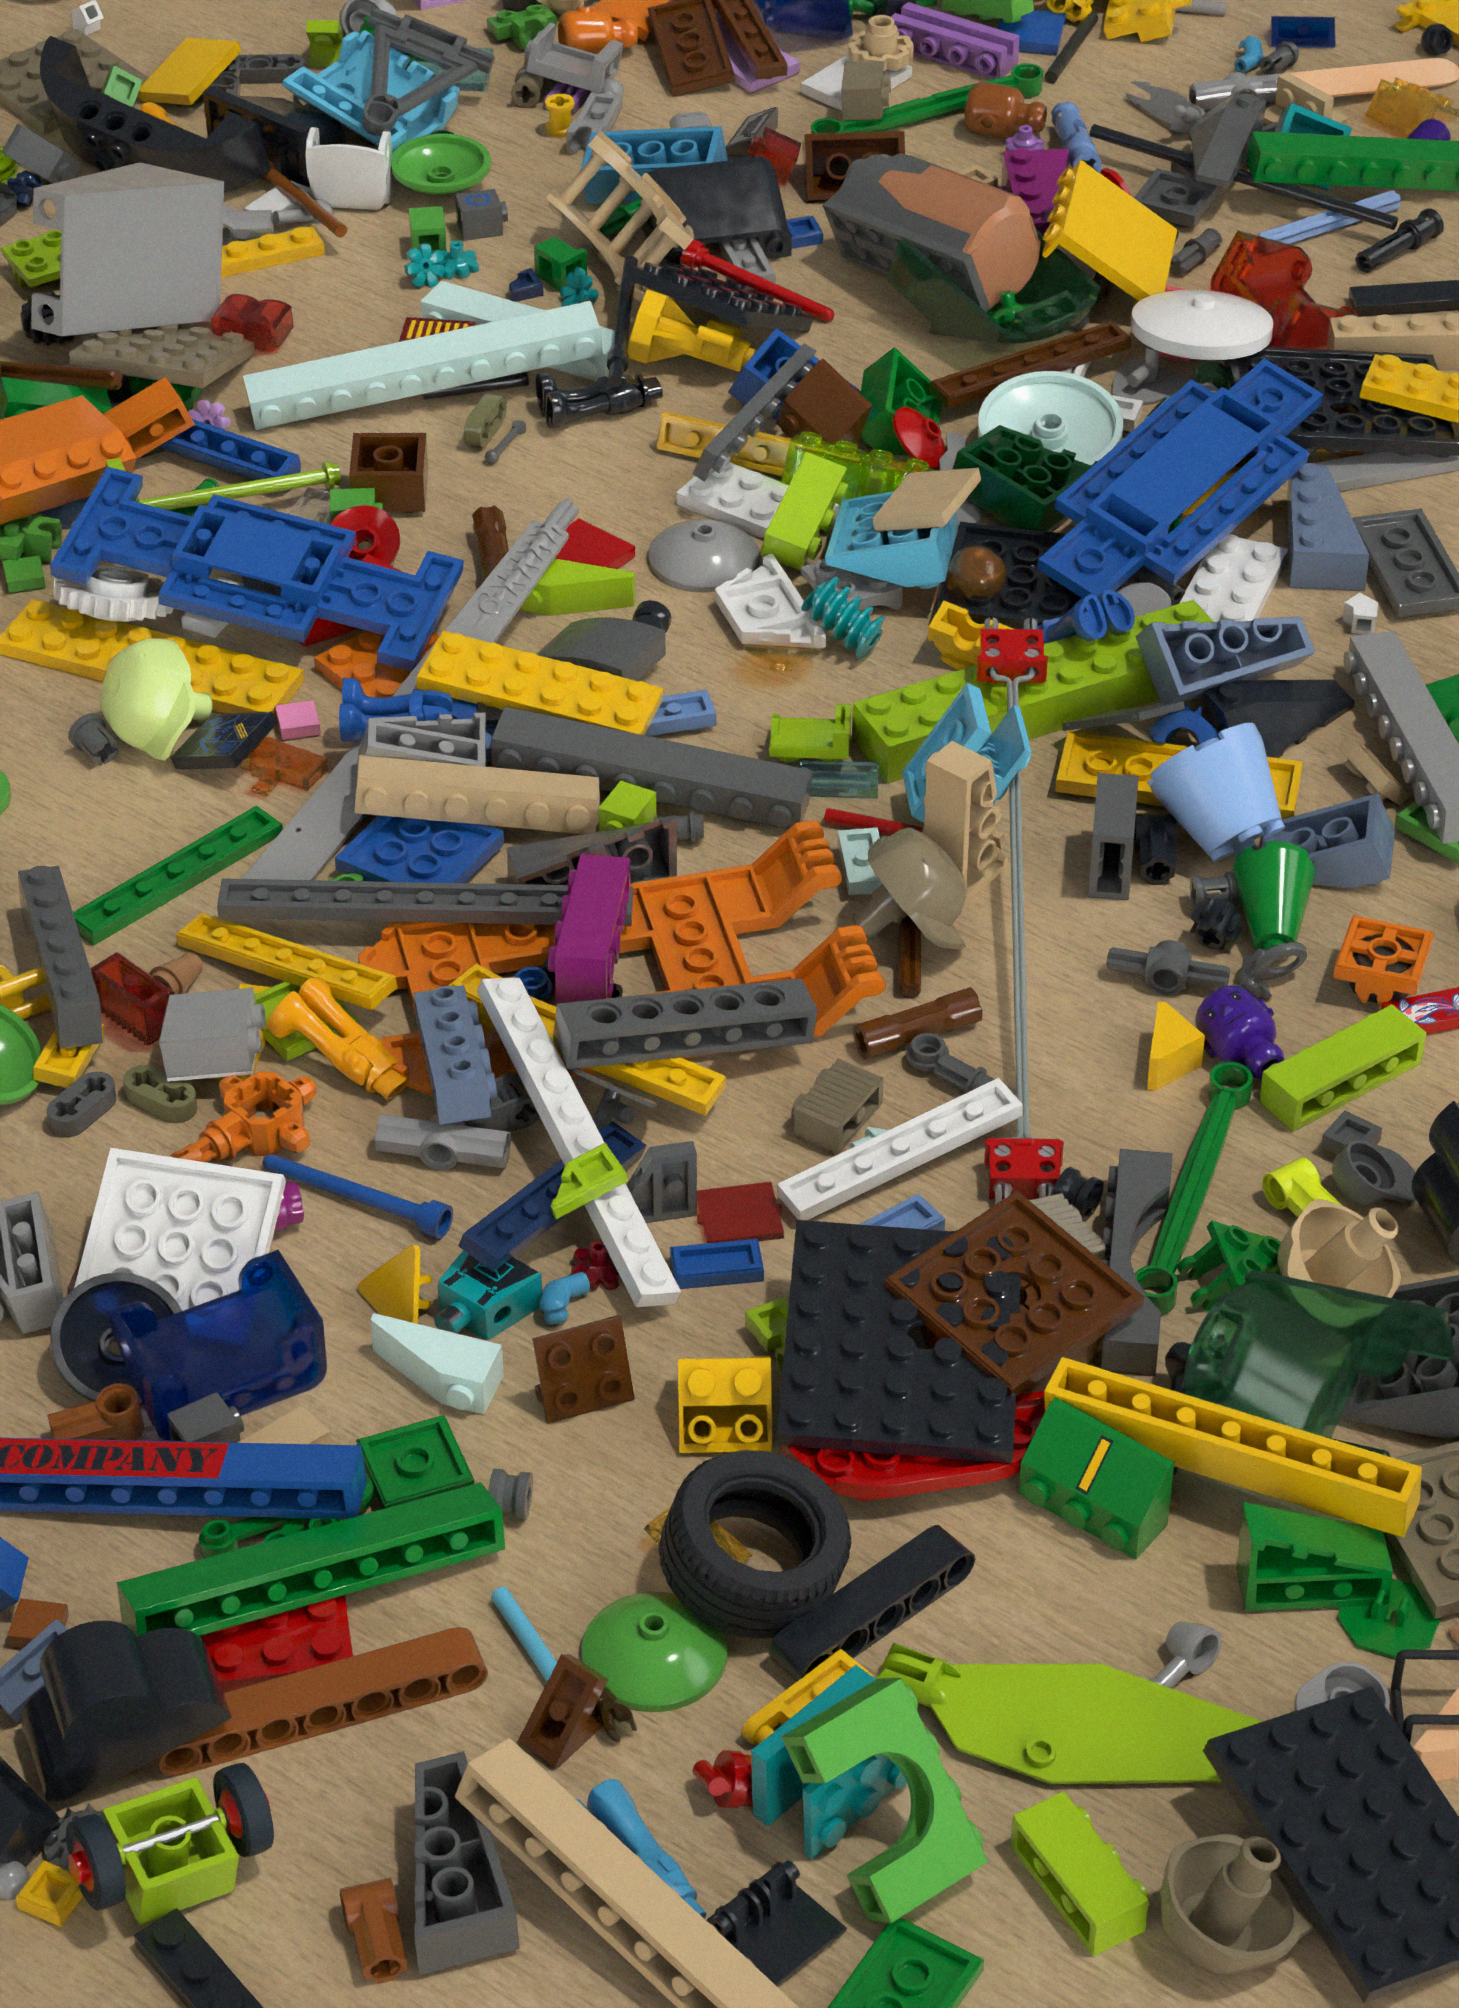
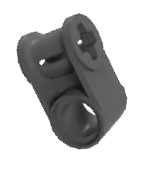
M511 1072L495 1079L497 1098L490 1099L492 1117L464 1122L466 1126L512 1132L517 1129L527 1128L536 1122L540 1116L519 1074Z

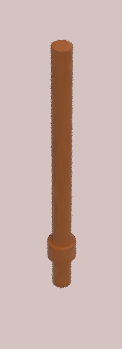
M269 160L271 170L261 179L269 180L337 237L346 235L347 227L276 170L275 164Z

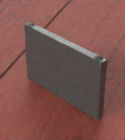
M1181 701L1107 711L1062 723L1063 731L1135 722L1183 710L1185 707L1184 702Z

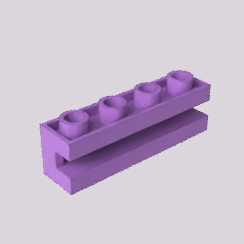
M909 2L901 8V15L895 13L891 16L894 19V24L897 26L899 35L911 38L914 44L913 55L992 79L1006 76L1015 65H1018L1019 35Z

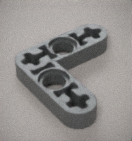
M295 54L238 55L209 88L213 86L232 95L240 96L241 84L283 83L285 78L304 66L306 68L305 59Z

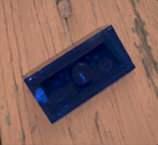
M1271 16L1269 25L1271 47H1276L1281 42H1292L1297 47L1335 48V17Z

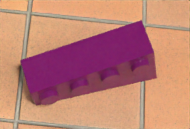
M1019 148L1014 151H1003L1002 190L1021 197L1029 208L1038 240L1041 242L1039 258H1043L1042 253L1045 245L1043 236L1049 228L1050 223L1047 219L1054 209L1052 199L1059 188L1056 183L1062 172L1068 168L1069 149L1028 150Z
M581 854L577 870H570L569 895L563 896L561 918L564 921L557 920L555 946L550 947L548 956V971L555 972L556 1007L559 1003L612 998L614 965L618 964L621 933L624 930L630 896V858Z

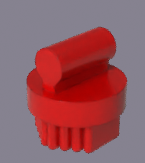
M723 1750L718 1754L714 1765H711L707 1760H700L695 1763L693 1775L713 1795L714 1801L719 1807L739 1808L740 1806H753L751 1755H744L740 1751Z

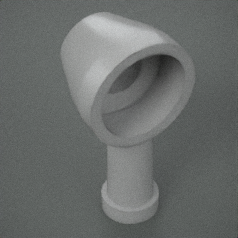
M1177 1622L1169 1630L1166 1637V1647L1174 1656V1659L1155 1678H1150L1149 1680L1173 1688L1188 1672L1195 1675L1204 1673L1213 1665L1220 1652V1633L1203 1624Z

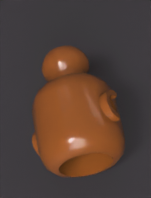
M978 82L970 89L967 97L964 115L965 125L973 133L1003 139L1013 137L1018 133L1019 127L1022 125L1031 126L1032 133H1040L1044 130L1046 124L1047 107L1041 102L1025 104L1022 92L1012 86Z

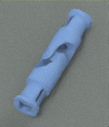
M1072 102L1058 103L1051 111V121L1055 126L1063 148L1069 149V163L1074 167L1082 160L1100 173L1102 169L1101 159L1097 155L1096 147L1087 131L1085 122L1079 115L1078 107Z

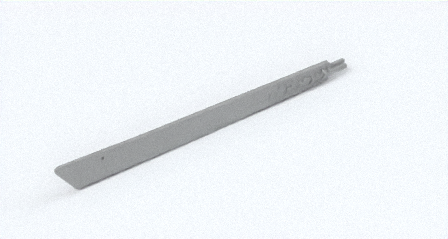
M566 498L563 502L560 501L544 523L538 521L531 522L445 631L459 633L490 643L497 642L568 541L569 534L566 532V529L579 513V507L573 506V500ZM435 643L392 697L411 694L414 689L426 692L416 688V678ZM362 739L352 745L324 782L242 879H316L366 815L354 813L358 750Z

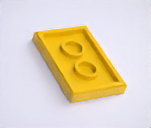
M186 37L141 85L137 95L139 101L192 105L202 95L203 91L240 54L242 50L239 42Z

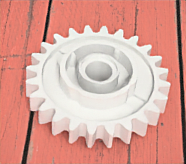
M97 566L87 585L54 577L53 599L58 600L59 605H67V609H79V613H85L98 619L125 622L143 621L144 617L156 619V616L166 617V613L172 614V611L175 609L159 604L158 593L164 582H161V578H149V574H144L134 569L120 566Z

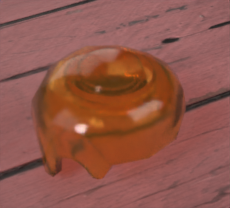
M968 546L958 551L949 564L946 576L947 587L950 591L954 590L955 587H960L967 598H971L974 595L988 597L1000 591L1006 580V567L1003 560L990 549L981 546Z

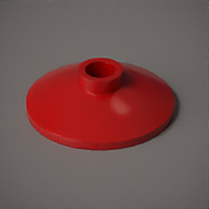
M899 408L893 414L892 422L900 444L918 464L930 470H939V460L947 452L941 437L940 427L934 420L926 418L913 408Z
M368 505L354 506L341 512L330 524L356 532V543L348 558L360 561L367 554H370L390 565L399 552L401 539L398 526L394 519L380 508ZM362 542H369L371 544L370 548L366 550H360L358 545Z

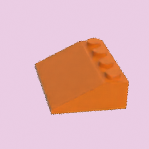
M83 395L0 420V524L90 497L106 469L105 460L120 458L126 472L133 473L136 456L121 430Z

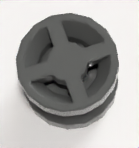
M493 1469L488 1492L500 1505L502 1513H513L516 1518L520 1519L528 1518L533 1493L532 1473L520 1472L515 1476L508 1475L504 1469Z

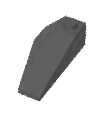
M1251 94L1233 95L1197 119L1189 132V141L1192 143L1191 154L1194 157L1195 181L1226 188L1229 187L1245 163L1252 131L1262 132L1267 101L1258 100L1256 96Z

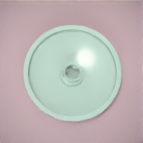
M1058 371L1026 373L1003 382L985 398L978 417L979 438L998 425L1041 440L1043 448L1061 453L1063 449L1077 453L1075 460L1091 466L1120 443L1123 435L1122 412L1118 403L1108 391L1087 378Z

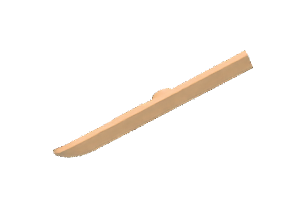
M1430 58L1294 72L1291 74L1332 97L1448 85L1459 79V67L1446 59Z

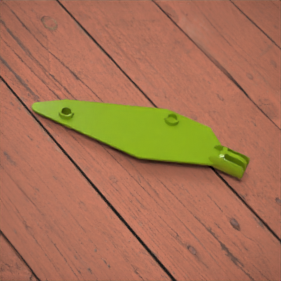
M893 1642L881 1666V1671L878 1672L876 1679L902 1678L903 1682L914 1692L918 1703L932 1709L958 1751L1048 1784L1223 1783L1203 1752L1207 1741L1211 1738L1263 1722L1102 1663L951 1664L945 1660Z

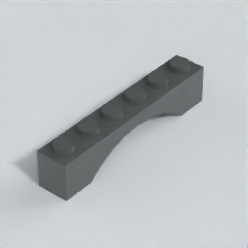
M35 866L29 870L18 871L21 914L27 934H32L39 953L53 1025L60 1049L103 1043L100 999L59 866Z
M1120 1149L1119 1165L1109 1166L1107 1192L1116 1193V1197L1107 1196L1105 1223L1113 1224V1228H1104L1103 1242L1106 1248L1105 1255H1111L1110 1260L1101 1259V1261L1144 1296V1304L1141 1309L1100 1337L1096 1352H1102L1101 1369L1110 1372L1156 1376L1161 1311L1146 1296L1138 1283L1131 1264V1256L1143 1236L1152 1226L1166 1217L1169 1204L1173 1153Z

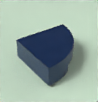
M532 268L519 272L517 274L518 278L509 284V298L511 301L518 302L544 296L543 284Z

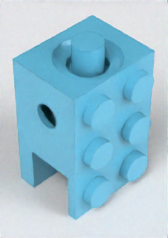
M969 683L965 684L902 771L913 818L922 822L925 821L923 800L926 794V762L933 753L940 751L951 741L992 760L997 796L993 804L996 800L1003 798L1010 781L1018 770L1021 771L1027 766L1032 753L1020 707L1013 705L991 734L981 690Z

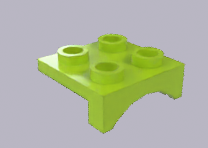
M51 230L44 235L31 239H21L11 245L1 247L2 255L12 266L14 280L19 283L20 287L26 285L34 287L60 279L61 230Z
M836 704L835 719L780 717V714H772L769 757H778V759L785 762H795L801 758H817L824 763H835L841 759H848L852 704Z

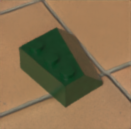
M998 425L959 450L952 470L979 468L981 481L966 500L986 510L994 518L1002 520L1013 528L1050 532L1069 519L1055 510L1056 498L1092 466L1075 460L1077 453L1063 449L1061 453L1043 448L1041 440Z

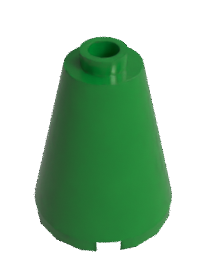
M1270 841L1265 842V848L1253 851V845L1247 847L1235 858L1233 874L1256 951L1257 949L1265 951L1283 943L1297 942L1316 873L1315 862L1309 859V853L1300 846L1288 842Z

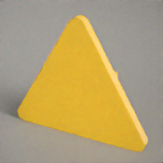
M409 1245L358 1283V1291L380 1315L418 1324L419 1309H427L431 1306V1300L419 1299V1287L423 1283H432L431 1276L420 1274V1247L418 1245Z

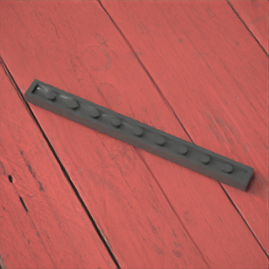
M222 879L217 911L218 918L556 925L557 920L564 921L561 918L562 900L564 895L569 894L568 885ZM630 887L624 926H632L633 887Z

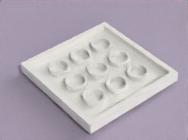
M110 1148L75 1287L92 1277L107 1273L122 1272L146 1277L162 1286L177 1301L187 1321L190 1341L246 1349L286 1184L284 1175Z

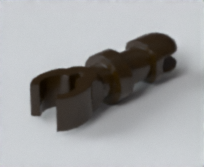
M604 1687L592 1711V1715L600 1716L610 1739L620 1743L621 1738L617 1727H614L613 1719H617L619 1723L628 1722L632 1731H637V1725L631 1710L625 1705L615 1702L616 1696L609 1688Z

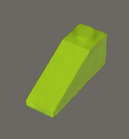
M554 559L519 610L554 616L634 607L636 603L635 572Z

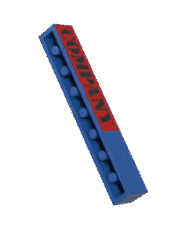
M0 1438V1511L349 1519L358 1516L367 1483L361 1445Z

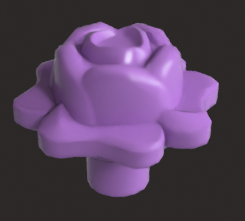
M1029 125L1020 126L1019 133L1005 140L1007 151H1014L1019 148L1044 150V140L1036 138L1032 134V127Z

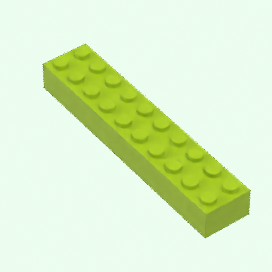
M1193 599L1135 617L1132 629L1123 634H1113L1107 629L1105 635L1094 642H1086L1077 634L1044 644V656L1048 657L1047 681L1043 683H1018L1019 707L1028 740L1063 730L1062 723L1107 711L1134 708L1160 700L1135 636L1151 623L1180 624L1183 621H1198V623L1214 621ZM976 664L975 666L855 701L852 708V740L887 784L902 780L903 769L966 683L981 690L991 734L1007 714V684L978 682L976 680Z

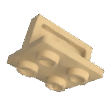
M1289 72L1278 76L1275 105L1265 109L1264 124L1268 125L1278 122L1282 110L1293 103L1347 125L1348 117L1333 109L1334 97Z

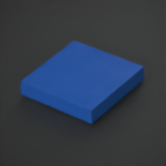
M1034 10L1021 16L1022 20L1014 23H1005L1000 18L999 30L1020 36L1019 52L1058 54L1065 27L1066 13L1058 14Z

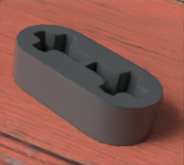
M104 1072L87 1073L54 1098L47 1106L50 1131L59 1137L70 1138L77 1136L115 1105L117 1099L113 1078Z

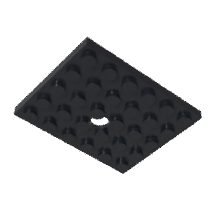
M1266 347L1249 356L1223 360L1231 388L1265 358L1323 394L1321 405L1286 436V438L1306 450L1324 449L1332 453H1339L1343 450L1361 451L1365 454L1389 452L1402 456L1432 454L1440 458H1446L1450 455L1459 456V425L1457 422L1359 397L1362 384L1375 354L1381 356L1394 355L1400 358L1401 361L1416 365L1428 364L1438 370L1433 355ZM1347 408V413L1337 414L1333 409Z
M796 1220L776 1445L1012 1463L1016 1393L1010 1395L1007 1392L1006 1384L1002 1380L990 1378L962 1353V1346L952 1338L938 1340L932 1349L916 1347L915 1341L908 1334L917 1327L925 1326L924 1320L918 1315V1308L907 1299H899L884 1286V1280L953 1234V1231ZM998 1236L990 1238L986 1246L995 1249L999 1253L1001 1261L1009 1259L1012 1252L1000 1246L997 1239ZM1002 1236L1003 1241L1008 1246L1013 1247L1011 1240ZM961 1237L945 1248L944 1254L949 1257L963 1256L968 1249L966 1237ZM989 1253L991 1259H993V1254ZM948 1267V1268H953V1269L959 1270V1271H961V1272L965 1275V1273H964L962 1270L958 1269V1268ZM915 1268L899 1280L909 1289L914 1288L920 1281V1271L918 1268ZM996 1271L985 1276L984 1288L987 1291V1296L994 1299L1000 1308L997 1320L988 1324L989 1330L996 1332L1001 1325L1010 1323V1313H1019L1021 1274H1007L1003 1271ZM947 1273L938 1278L939 1286L947 1292H957L963 1287L962 1279L955 1274ZM946 1302L937 1308L936 1312L954 1328L962 1324L964 1314L963 1308L960 1305ZM993 1306L984 1310L982 1320L990 1319L994 1315L995 1309ZM995 1341L988 1342L982 1346L981 1351L999 1367L1007 1363L1009 1352L1002 1350Z

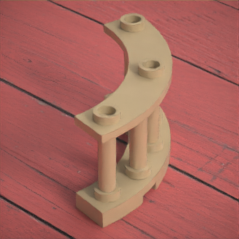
M599 131L588 144L593 149L591 152L592 157L562 194L553 188L546 196V199L550 202L549 208L561 218L566 216L600 251L597 255L605 264L612 268L615 277L614 281L619 285L617 290L620 292L625 259L621 252L652 214L655 215L658 226L633 255L638 260V267H644L645 262L659 265L672 247L677 248L680 246L685 250L693 241L694 233L689 225L685 228L682 224L685 222L686 217L665 191L647 173H644L641 177L630 164L633 159L602 131ZM609 163L621 175L619 177L620 183L589 220L572 202L602 165L607 166ZM636 190L643 198L640 201L642 206L611 242L599 229L629 192H635ZM635 283L633 300L636 299L642 303L646 293L645 288Z

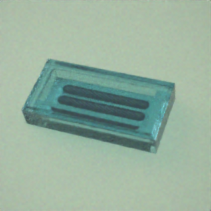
M800 761V768L813 770L810 797L878 799L879 763L838 761L835 763H824L821 761Z

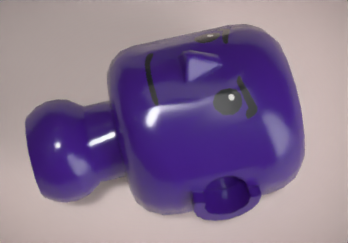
M1234 985L1221 987L1210 993L1197 1009L1195 1016L1196 1028L1205 1035L1204 1050L1211 1059L1217 1056L1222 1062L1240 1063L1251 1071L1253 1078L1262 1080L1263 1071L1267 1070L1271 1065L1285 1060L1282 1049L1274 1043L1277 1032L1275 1021L1272 1018L1274 1015L1273 1010L1266 1006L1261 997L1256 999L1246 988Z

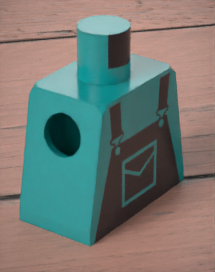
M463 1250L439 1279L438 1299L441 1312L434 1318L435 1326L437 1329L456 1334L463 1328H466L483 1339H492L540 1308L539 1302L542 1295L541 1273L514 1257L492 1272Z

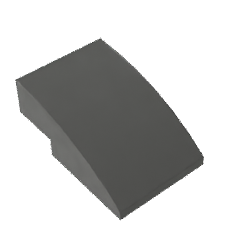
M596 617L582 619L570 623L543 647L537 655L638 681L666 655L665 630L649 624L621 618Z

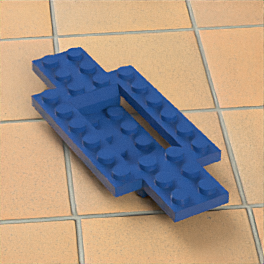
M1265 358L1229 390L1222 387L1213 393L1191 379L1056 498L1055 510L1076 522L1077 525L1039 558L1037 569L1081 598L1089 594L1097 597L1105 590L1115 592L1142 566H1145L1171 584H1175L1307 463L1309 451L1289 440L1286 436L1321 405L1323 394ZM1245 456L1252 458L1168 534L1169 525L1241 459Z

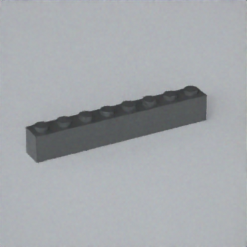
M506 706L492 736L491 767L599 777V789L610 792L613 791L620 781H624L655 791L656 801L660 803L790 829L795 823L803 822L811 796L813 770Z

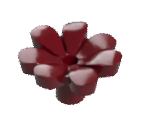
M593 1241L590 1244V1251L584 1248L575 1250L573 1262L576 1265L571 1268L570 1275L584 1272L588 1277L590 1290L597 1289L600 1282L603 1283L607 1290L618 1288L617 1275L619 1273L603 1241Z

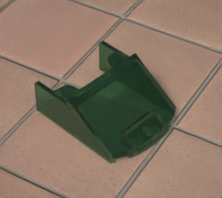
M1037 229L1038 240L1041 242L1038 263L1032 277L1020 292L1014 295L1016 303L1032 304V306L1016 312L1012 322H1003L999 325L989 316V311L999 309L1002 303L995 304L986 313L906 238L898 240L887 278L888 282L932 323L929 333L1006 344L1038 341L1070 329L1091 311L1101 288L1057 247L1047 258H1044L1042 256L1045 245L1044 235Z
M1251 1270L1244 1275L1245 1283L1231 1294L1225 1292L1202 1321L1189 1350L1184 1375V1387L1186 1395L1332 1439L1358 1373L1374 1377L1392 1375L1400 1369L1408 1352L1443 1360H1452L1455 1351L1448 1314L1443 1308ZM1333 1439L1390 1457V1453L1386 1450Z

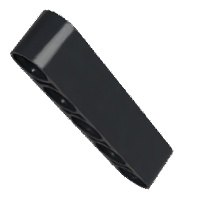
M933 1525L833 1593L819 1606L804 1613L784 1627L773 1639L769 1647V1657L796 1681H799L840 1649L854 1659L965 1580L974 1567L975 1554L940 1525Z

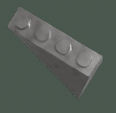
M671 815L652 823L508 847V880L510 884L568 885L570 870H577L581 854L630 858V884L677 876L676 817Z

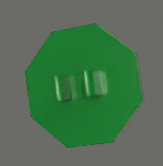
M1393 1578L1389 1604L1383 1605L1386 1592L1380 1589L1377 1592L1373 1605L1340 1607L1337 1620L1355 1647L1395 1660L1396 1654L1401 1650H1425L1430 1648L1441 1621V1617L1434 1619L1415 1585Z

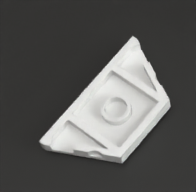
M773 553L764 556L763 565L753 572L751 569L746 568L738 573L733 580L726 581L715 588V602L742 644L804 648L826 647V634L818 622L810 618V610L806 612L801 610L804 601Z

